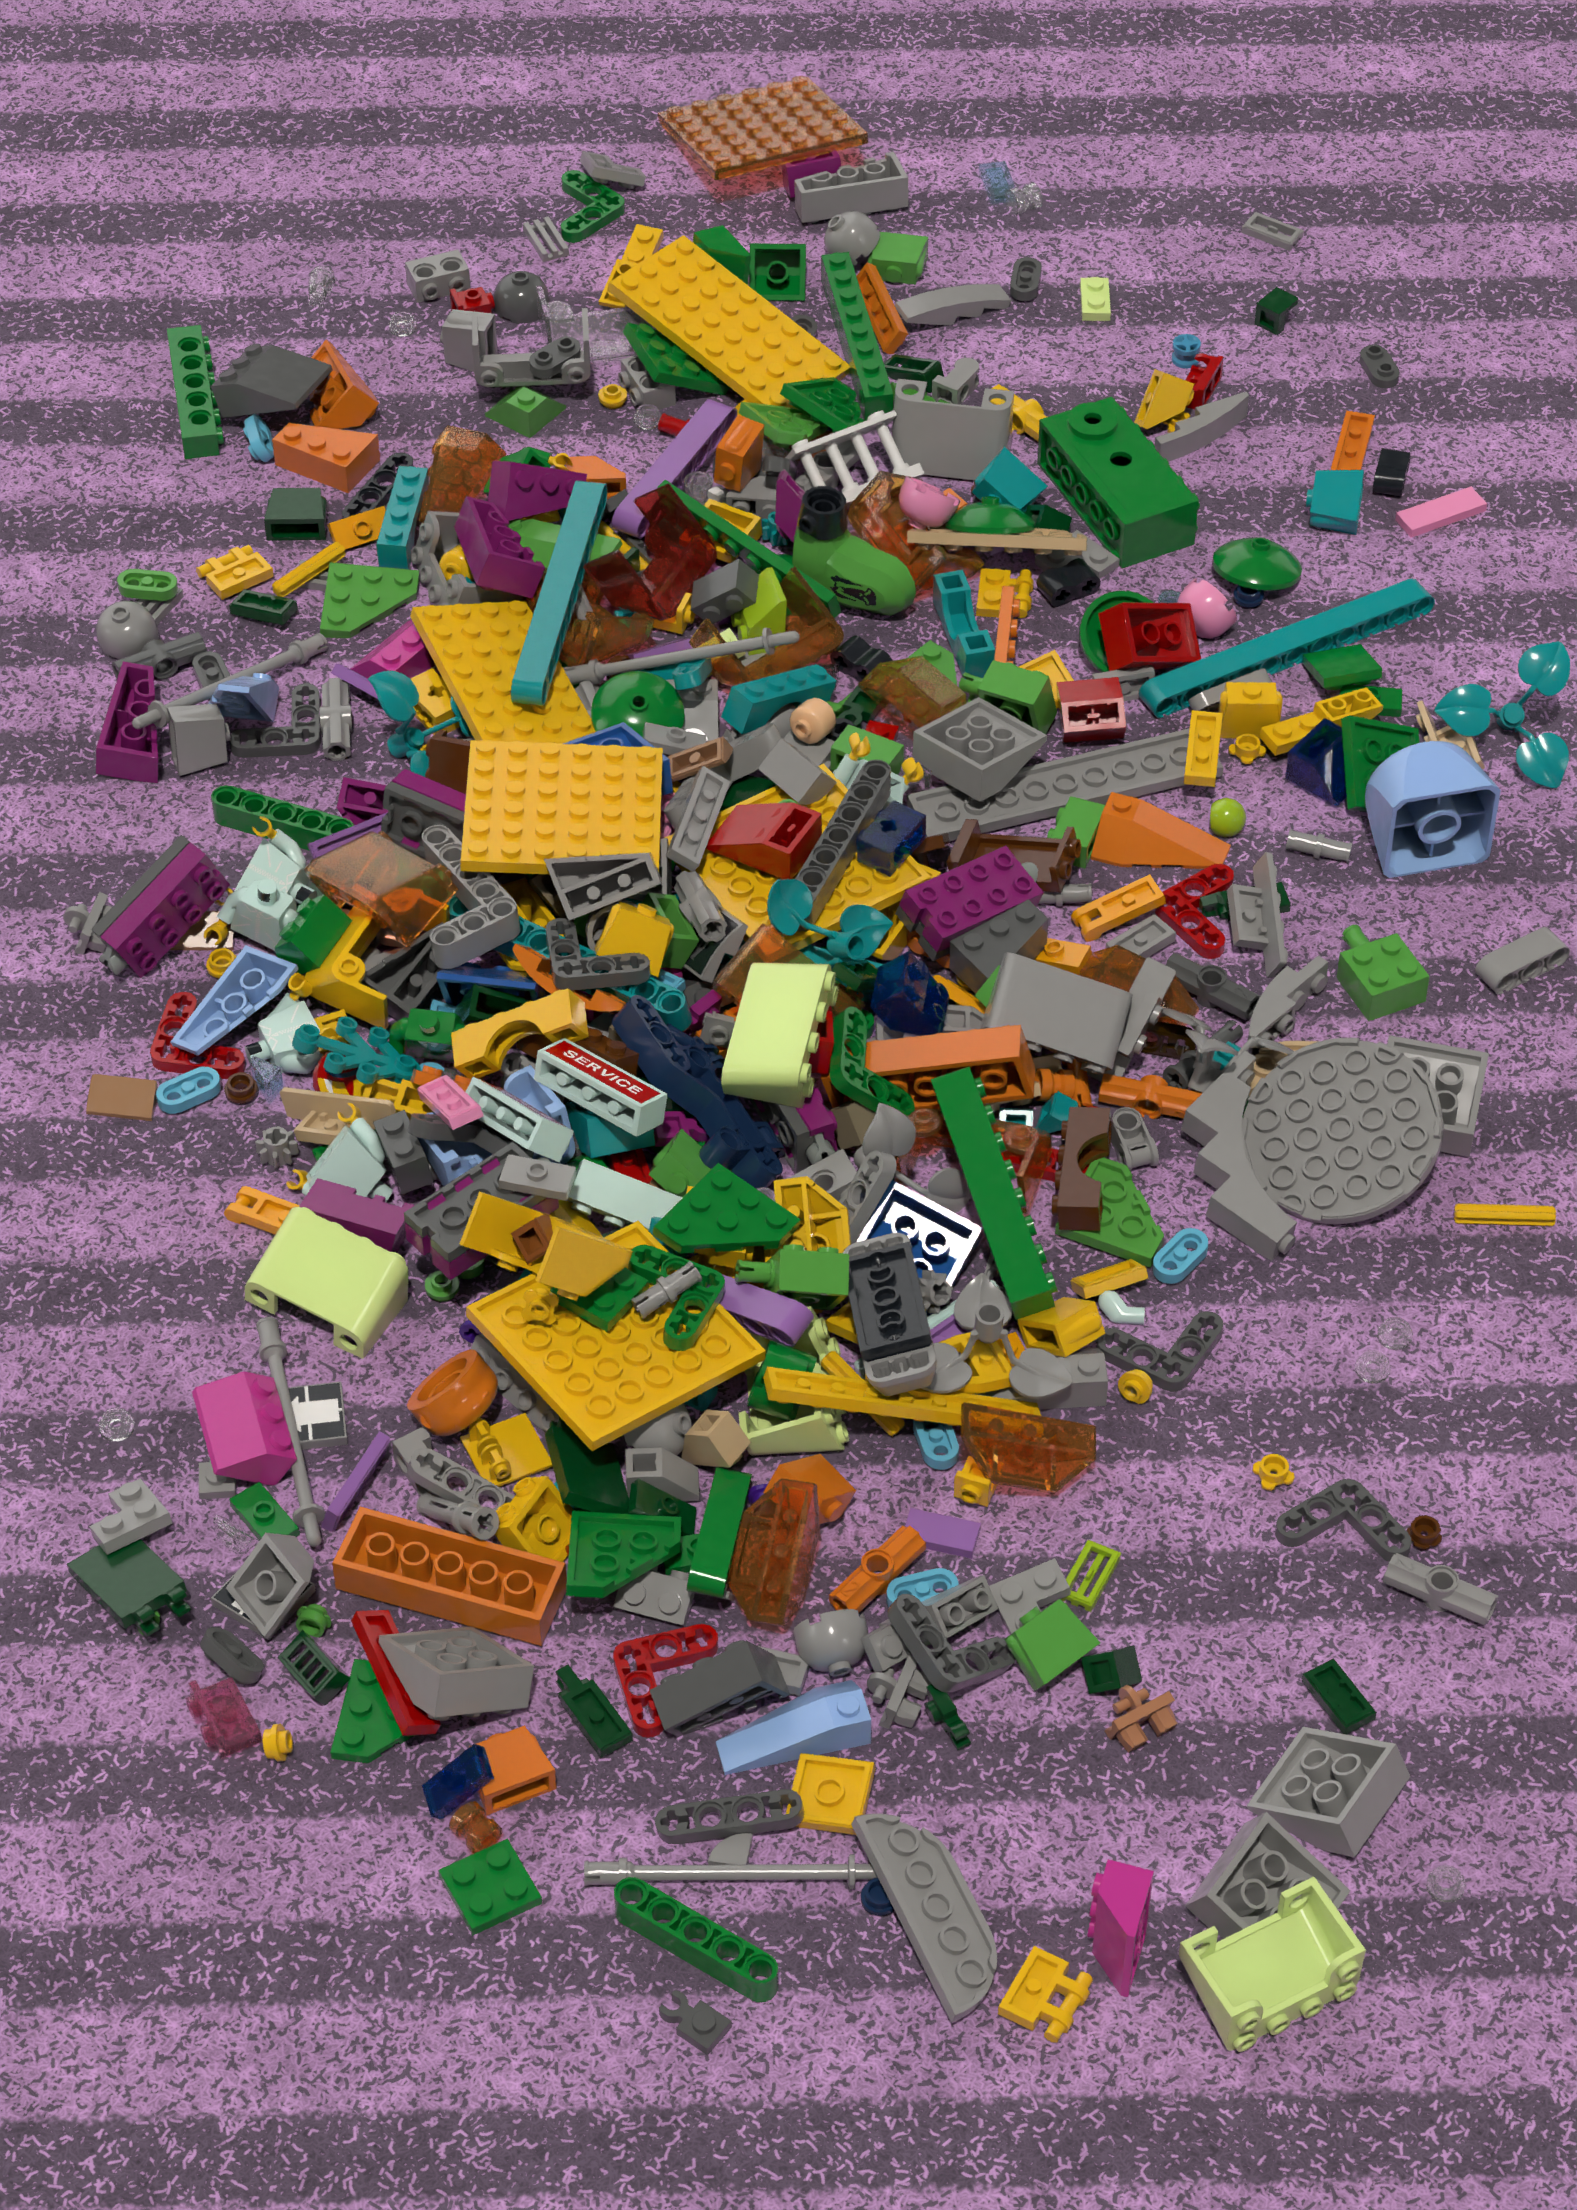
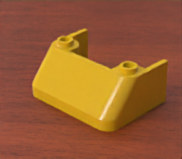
M392 885L357 900L347 914L352 920L350 925L320 967L307 972L305 975L306 981L313 988L310 996L337 1009H344L346 1013L374 1026L387 1029L389 1026L387 995L360 984L366 973L365 964L360 957L390 915L425 931H429L441 922L446 923L450 921L449 905L405 885Z
M480 1191L459 1243L464 1247L498 1258L497 1265L507 1270L517 1272L518 1267H522L536 1273L535 1281L558 1288L557 1294L574 1301L578 1300L579 1295L587 1297L628 1266L633 1251L572 1223L549 1215L553 1235L547 1251L543 1256L527 1264L510 1233L546 1213Z

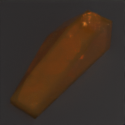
M447 425L432 448L431 454L434 455L432 466L428 469L429 485L428 490L424 492L419 521L424 523L428 511L460 513L466 496L475 498L488 482L491 476L492 462L499 461L507 453L487 433Z

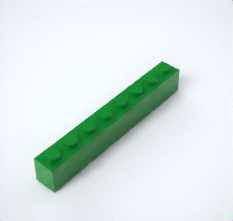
M849 252L821 255L822 286L845 361L850 366L849 374L864 421H867V418L875 412L883 410L884 413L893 411L894 394Z
M969 1066L931 1079L940 1110L1006 1295L1009 1298L1015 1320L1055 1307L1052 1293L1058 1292L1052 1272L1044 1273L1042 1265L1047 1263V1259L1041 1243L1036 1245L1033 1243L1031 1236L1037 1235L1032 1217L1031 1215L1024 1217L1021 1208L1027 1207L1021 1187L1013 1188L1011 1180L1017 1179L1011 1160L1004 1161L1001 1155L1002 1152L1007 1151L1001 1132L993 1133L991 1125L996 1124V1119L991 1105H983L981 1098L987 1095L981 1078L974 1079Z

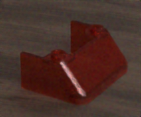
M669 483L634 499V503L651 524L645 532V544L654 555V558L640 576L619 549L587 562L583 566L613 606L659 621H665L676 615L677 608L685 593L692 594L694 581L704 577L717 559V550L714 543Z

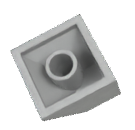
M265 1533L226 1589L261 1634L269 1638L309 1584L314 1559L295 1536Z

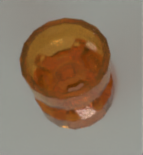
M471 1801L460 1807L449 1822V1829L458 1838L466 1840V1847L473 1854L496 1844L502 1835L500 1825L495 1820L488 1819L486 1811L476 1801Z

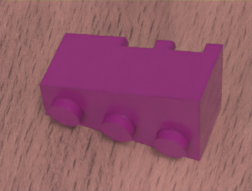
M493 461L488 502L494 503L508 521L566 508L575 481H586L587 474L516 462Z
M317 1178L299 1207H306L316 1215L330 1222H336L343 1226L344 1229L360 1237L370 1239L375 1245L389 1252L398 1253L406 1237L404 1212L412 1208L413 1204L404 1203L402 1207L385 1203L386 1198L384 1196L375 1194L373 1199L356 1195L357 1191L355 1188Z

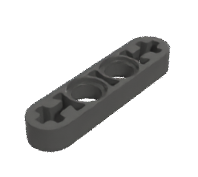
M781 1789L670 1805L658 1812L655 1817V1826L659 1837L668 1844H685L727 1838L741 1833L755 1834L790 1829L801 1823L805 1811L801 1797L797 1792L791 1789ZM784 1804L791 1805L789 1814L782 1813ZM768 1805L770 1807L769 1811L771 1817L767 1818L764 1806ZM747 1807H754L759 1811L757 1818L749 1822L738 1818L741 1810ZM714 1812L721 1816L719 1823L713 1827H706L701 1824L702 1817L707 1813ZM693 1816L695 1828L690 1829L688 1817ZM671 1820H677L676 1830H669L668 1826H670Z

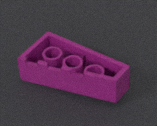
M466 496L454 528L476 585L488 591L496 589L533 599L545 566L540 561L534 562L533 551L529 547H522L520 544L521 536L508 528L509 521L494 503Z
M122 662L96 747V774L140 782L158 783L156 725L153 723L142 729H135L132 725L133 719L147 713L148 706L152 701H155L153 666Z

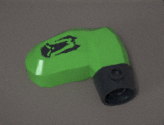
M817 486L807 490L802 497L797 517L792 560L794 567L836 594L838 603L845 607L865 610L880 615H893L913 604L916 588L907 566L897 557L876 549L866 541L851 535L848 531L846 498L843 493L831 486Z

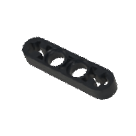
M400 452L389 456L342 511V519L386 506L390 499L399 466H413L411 455ZM384 481L392 483L391 485L387 486L379 485V483ZM367 499H376V500H378V501H376V502H374V503H365V502H364V501L367 500Z

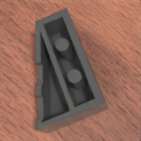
M1029 899L951 940L949 968L976 994L998 965H1001L1004 953L1009 952L1035 959L1047 944L1048 918Z
M437 926L366 971L365 977L360 983L387 995L388 1014L397 1021L403 1017H409L410 1009H421L439 987L436 979L437 972L443 968L438 967L434 962L430 941V933Z
M740 1640L727 1645L724 1649L725 1652L715 1657H706L693 1663L692 1669L682 1674H672L663 1678L660 1681L661 1685L651 1689L650 1693L664 1730L680 1737L724 1721L723 1714L744 1705L746 1712L757 1708L756 1700L774 1693L778 1694L779 1699L789 1696L788 1687L775 1655L747 1640Z

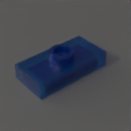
M477 1744L471 1745L422 1785L431 1817L437 1819L445 1818L494 1779L485 1747Z

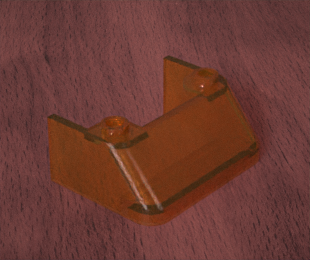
M795 566L789 570L781 581L780 586L787 600V607L792 613L786 617L785 632H798L800 636L798 642L778 646L775 648L773 655L765 654L745 667L735 654L711 658L713 666L711 673L721 684L732 687L810 666L835 651L842 643L844 633L841 626ZM708 618L701 623L689 641L692 648L726 643Z
M921 1108L909 1115L908 1118L913 1123L916 1131L915 1142L908 1153L902 1156H894L897 1165L896 1170L906 1177L910 1178L924 1143L954 1149L941 1110ZM996 1120V1124L991 1125L993 1133L1001 1132L1007 1150L1001 1154H1004V1157L1010 1158V1156L1023 1160L1017 1173V1185L1021 1187L1027 1207L1021 1208V1210L1027 1214L1052 1153L1051 1136L1047 1131L1040 1128ZM896 1178L897 1183L906 1187L907 1184Z

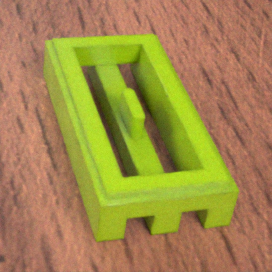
M1087 1540L1066 1578L1071 1594L1061 1598V1600H1069L1071 1605L1076 1607L1081 1605L1085 1607L1084 1610L1092 1612L1121 1559V1552ZM1092 1551L1098 1553L1077 1592L1071 1591ZM1105 1557H1109L1110 1559L1088 1597L1084 1596Z

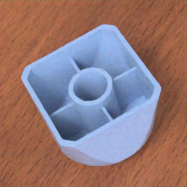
M1429 741L1410 745L1388 757L1371 775L1366 786L1365 804L1383 874L1387 877L1393 878L1482 863L1490 856L1501 790L1463 748L1444 741Z

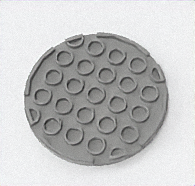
M1335 1038L1302 1047L1277 1062L1278 1066L1265 1078L1259 1080L1248 1098V1105L1242 1118V1137L1250 1167L1268 1196L1283 1211L1302 1220L1323 1224H1346L1367 1220L1393 1209L1412 1195L1431 1172L1441 1149L1444 1130L1443 1112L1433 1083L1425 1071L1406 1057L1402 1051L1382 1042L1360 1041L1359 1038Z

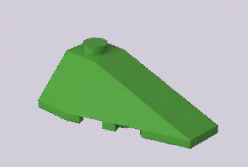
M534 519L510 520L508 528L521 536L520 544L522 547H529L534 553V562L540 561L545 566L544 571L547 572L561 525ZM597 534L587 566L611 561L622 546L621 539Z

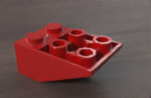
M793 802L737 805L710 838L705 849L779 878L793 879L822 835V813Z

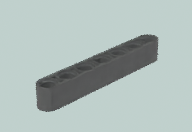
M870 760L862 766L795 878L803 882L812 894V911L804 919L810 924H815L890 796L891 768L883 760ZM800 925L797 931L801 932L806 931L808 929H805Z

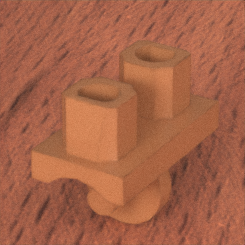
M1125 1685L1118 1691L1120 1701L1114 1703L1112 1707L1116 1714H1120L1125 1710L1127 1713L1113 1720L1112 1726L1105 1729L1104 1732L1110 1740L1117 1737L1129 1753L1148 1741L1140 1726L1141 1723L1148 1720L1157 1737L1175 1728L1177 1721L1170 1708L1175 1699L1170 1691L1142 1705V1701L1149 1698L1148 1691L1143 1688L1136 1692L1130 1685Z

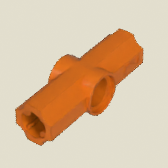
M1105 1073L1101 1081L1098 1102L1134 1108L1139 1111L1142 1117L1148 1115L1150 1119H1156L1161 1114L1184 1118L1186 1109L1202 1092L1168 1086L1166 1080L1157 1075H1146L1141 1080Z
M902 1525L879 1548L871 1549L863 1555L861 1565L829 1594V1602L835 1610L854 1609L860 1613L877 1595L887 1593L889 1583L926 1550V1542L921 1538L919 1532L910 1525L908 1527ZM874 1571H882V1573H873V1572H874Z

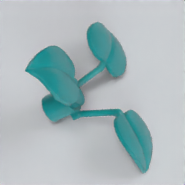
M1559 641L1535 645L1523 653L1518 662V673L1521 680L1531 685V687L1517 703H1508L1497 711L1495 708L1489 707L1492 699L1489 690L1477 684H1466L1447 693L1434 709V712L1453 731L1462 736L1473 737L1484 732L1490 724V713L1496 718L1500 728L1505 730L1514 729L1516 733H1521L1527 737L1530 742H1524L1516 749L1517 765L1529 779L1549 788H1557L1561 784L1569 761L1568 747L1561 737L1553 733H1542L1535 739L1534 735L1522 728L1520 724L1525 717L1522 705L1534 693L1536 688L1544 696H1553L1565 687L1569 679L1570 658L1565 646Z
M383 671L368 678L376 691L380 705L385 713L392 720L403 722L400 727L395 729L396 733L388 738L387 745L394 757L403 758L407 756V758H411L410 770L425 777L426 771L429 768V757L426 756V751L419 750L424 743V737L459 722L462 732L467 737L474 738L452 696L450 704L456 716L421 732L418 728L407 727L416 715L413 707L419 701L418 691L411 679L396 671Z
M777 879L773 883L768 896V916L771 924L778 932L790 936L795 934L801 925L805 929L829 937L827 949L834 958L822 964H830V966L843 962L844 959L858 960L869 957L874 953L885 933L893 925V922L880 911L859 904L849 906L840 917L842 932L830 931L810 924L804 919L812 911V894L803 882L796 879Z

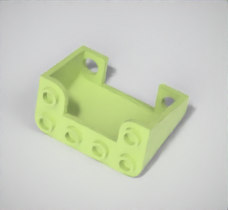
M752 963L722 1070L721 1084L724 1094L803 1109L805 1097L810 1098L814 1088V1078L810 1077L812 1065L808 1062L810 1054L816 1053L818 1049L820 1034L816 1033L819 1022L824 1023L829 1006H835L838 996V986H834L836 973L831 971L830 964Z
M293 1207L245 1285V1300L275 1315L278 1311V1297L334 1324L333 1345L364 1359L408 1302L409 1272L406 1261L400 1254L389 1252L375 1245L370 1239L360 1237L344 1229L340 1224L330 1222L316 1215L306 1207ZM262 1292L268 1300L260 1297L258 1293ZM344 1335L352 1338L357 1345L350 1343Z
M808 1306L807 1308L813 1313L814 1319L792 1348L817 1357L812 1373L829 1375L820 1365V1362L831 1351H835L841 1356L840 1347L835 1337L830 1338L824 1318H818L813 1308ZM748 1332L766 1350L770 1340ZM762 1362L744 1371L747 1376L748 1398ZM800 1405L796 1418L792 1421H785L750 1407V1417L746 1411L739 1412L740 1428L751 1442L746 1448L750 1455L840 1451L845 1449L844 1443L849 1442L848 1430L841 1417L842 1414L846 1413L845 1410Z
M1312 1877L1281 1892L1277 1913L1217 1942L1218 1930L1215 1926H1212L1180 1942L1179 1958L1226 2049L1229 2051L1236 2049L1238 2052H1243L1256 2043L1257 2038L1269 2032L1271 2035L1279 2034L1290 2025L1291 2021L1301 2016H1304V2018L1313 2017L1323 2009L1324 2004L1334 1999L1340 2002L1350 1998L1357 1990L1356 1985L1360 1979L1366 1949L1316 1878Z

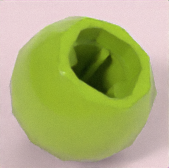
M1222 798L1211 804L1210 824L1211 831L1221 837H1231L1242 831L1247 817L1243 806L1237 800Z

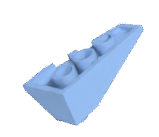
M253 673V677L242 676L218 684L208 704H217L223 717L274 722L279 686L271 679L270 675Z
M245 945L170 1041L172 1046L195 1055H200L277 996L287 985L289 978L299 969L297 964Z
M849 1680L816 1687L717 1740L716 1747L724 1774L728 1775L797 1760L800 1753L820 1755L871 1744V1717L862 1689L855 1682Z

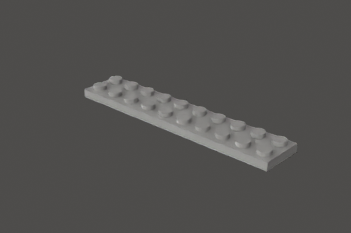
M1189 729L1023 767L1001 791L981 802L953 786L946 785L908 794L907 805L923 838L948 832L949 840L952 841L957 839L965 819H977L981 833L1057 816L1059 808H1065L1070 796L1099 804H1106L1111 792L1137 797L1187 785L1184 784ZM1219 758L1216 778L1223 776V766Z

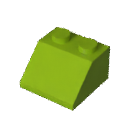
M773 567L766 568L759 574L756 603L731 615L732 626L738 629V640L762 636L763 628H770L772 634L785 632L787 600ZM784 645L775 646V651L780 650L784 652ZM765 649L747 651L748 655L766 653Z

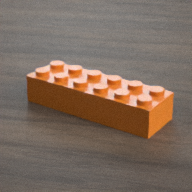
M1005 1025L995 1028L971 1029L968 1031L866 1042L865 1068L906 1091L914 1102L915 1111L940 1109L931 1079L969 1066L974 1079L980 1077L987 1095L981 1098L983 1104L1034 1098L1035 1065L1021 1025ZM844 1044L847 1051L853 1056L850 1048ZM829 1064L828 1073L821 1074V1080L831 1105L835 1108L852 1100V1098L834 1087L830 1079ZM868 1085L872 1094L877 1097L875 1091Z
M361 1506L332 1562L335 1588L338 1590L542 1646L565 1595L567 1584L566 1563Z

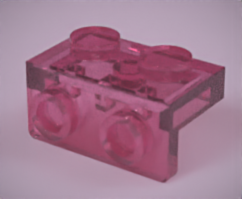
M232 1677L200 1689L196 1680L188 1683L190 1697L186 1698V1704L193 1719L200 1718L203 1724L200 1726L202 1737L207 1747L214 1745L220 1759L262 1741L261 1732Z

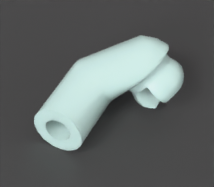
M1108 1290L1100 1294L1098 1298L1099 1307L1111 1322L1144 1325V1307H1127L1114 1290Z

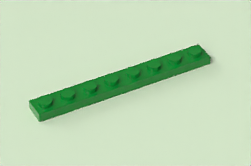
M664 480L657 487L662 499L660 503L670 514L675 512L681 516L689 527L700 529L711 542L717 541L732 556L736 557L738 555L743 558L754 571L760 570L763 572L766 568L773 567L779 584L787 588L795 599H803L809 603L810 607L817 614L822 615L824 613L834 620L841 613L836 594L667 480Z

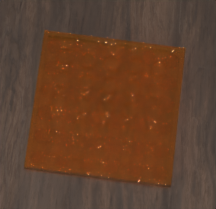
M796 76L791 81L783 83L771 82L766 87L758 89L746 88L741 93L733 95L721 94L716 99L708 101L696 100L691 105L683 107L671 106L666 111L658 112L660 124L715 181L868 143V133L806 76Z

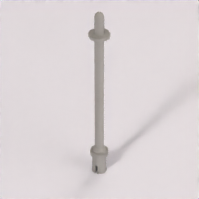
M763 628L762 636L607 664H602L597 659L590 660L588 664L564 667L563 669L572 685L580 684L583 681L600 684L605 676L752 650L765 649L767 655H773L775 646L796 643L800 636L796 631L772 634L770 628Z
M317 633L303 641L295 640L289 644L288 651L165 705L158 700L152 701L148 706V712L134 718L132 725L135 729H142L154 723L157 727L163 728L169 723L167 707L196 705L211 698L218 684L242 676L253 677V673L266 674L291 662L297 665L304 664L310 657L327 651L328 646H322L327 644V640L321 633Z
M265 1317L256 1323L261 1344L258 1349L261 1360L269 1364L271 1377L274 1378L297 1457V1460L291 1466L300 1507L293 1512L292 1517L296 1525L304 1527L308 1544L316 1547L321 1543L318 1524L323 1521L325 1511L322 1506L314 1504L282 1362V1359L287 1355L286 1344L281 1340L278 1320L273 1317Z
M849 1854L848 1864L634 1865L631 1861H627V1857L619 1858V1861L609 1862L584 1861V1886L617 1885L622 1879L636 1877L643 1881L848 1880L849 1889H855V1879L877 1878L871 1864H855V1854Z

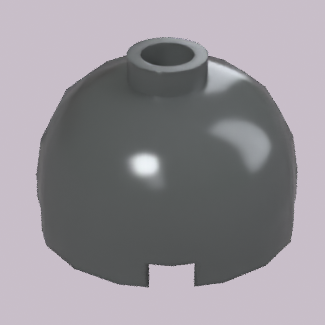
M527 271L509 273L501 278L494 290V311L498 317L510 319L511 323L523 324L537 321L542 318L543 313L549 310L548 288L542 279L534 273Z

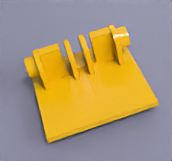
M526 1413L489 1426L486 1420L479 1418L470 1425L468 1429L469 1434L460 1437L479 1476L498 1487L553 1467L551 1458Z

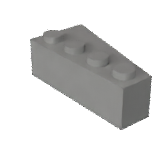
M894 151L885 153V159L878 161L874 157L863 160V165L858 167H851L849 164L841 166L837 173L834 174L824 171L794 180L795 210L802 223H816L819 220L831 219L835 215H841L850 211L868 215L872 212L894 211L898 208L908 207V176Z

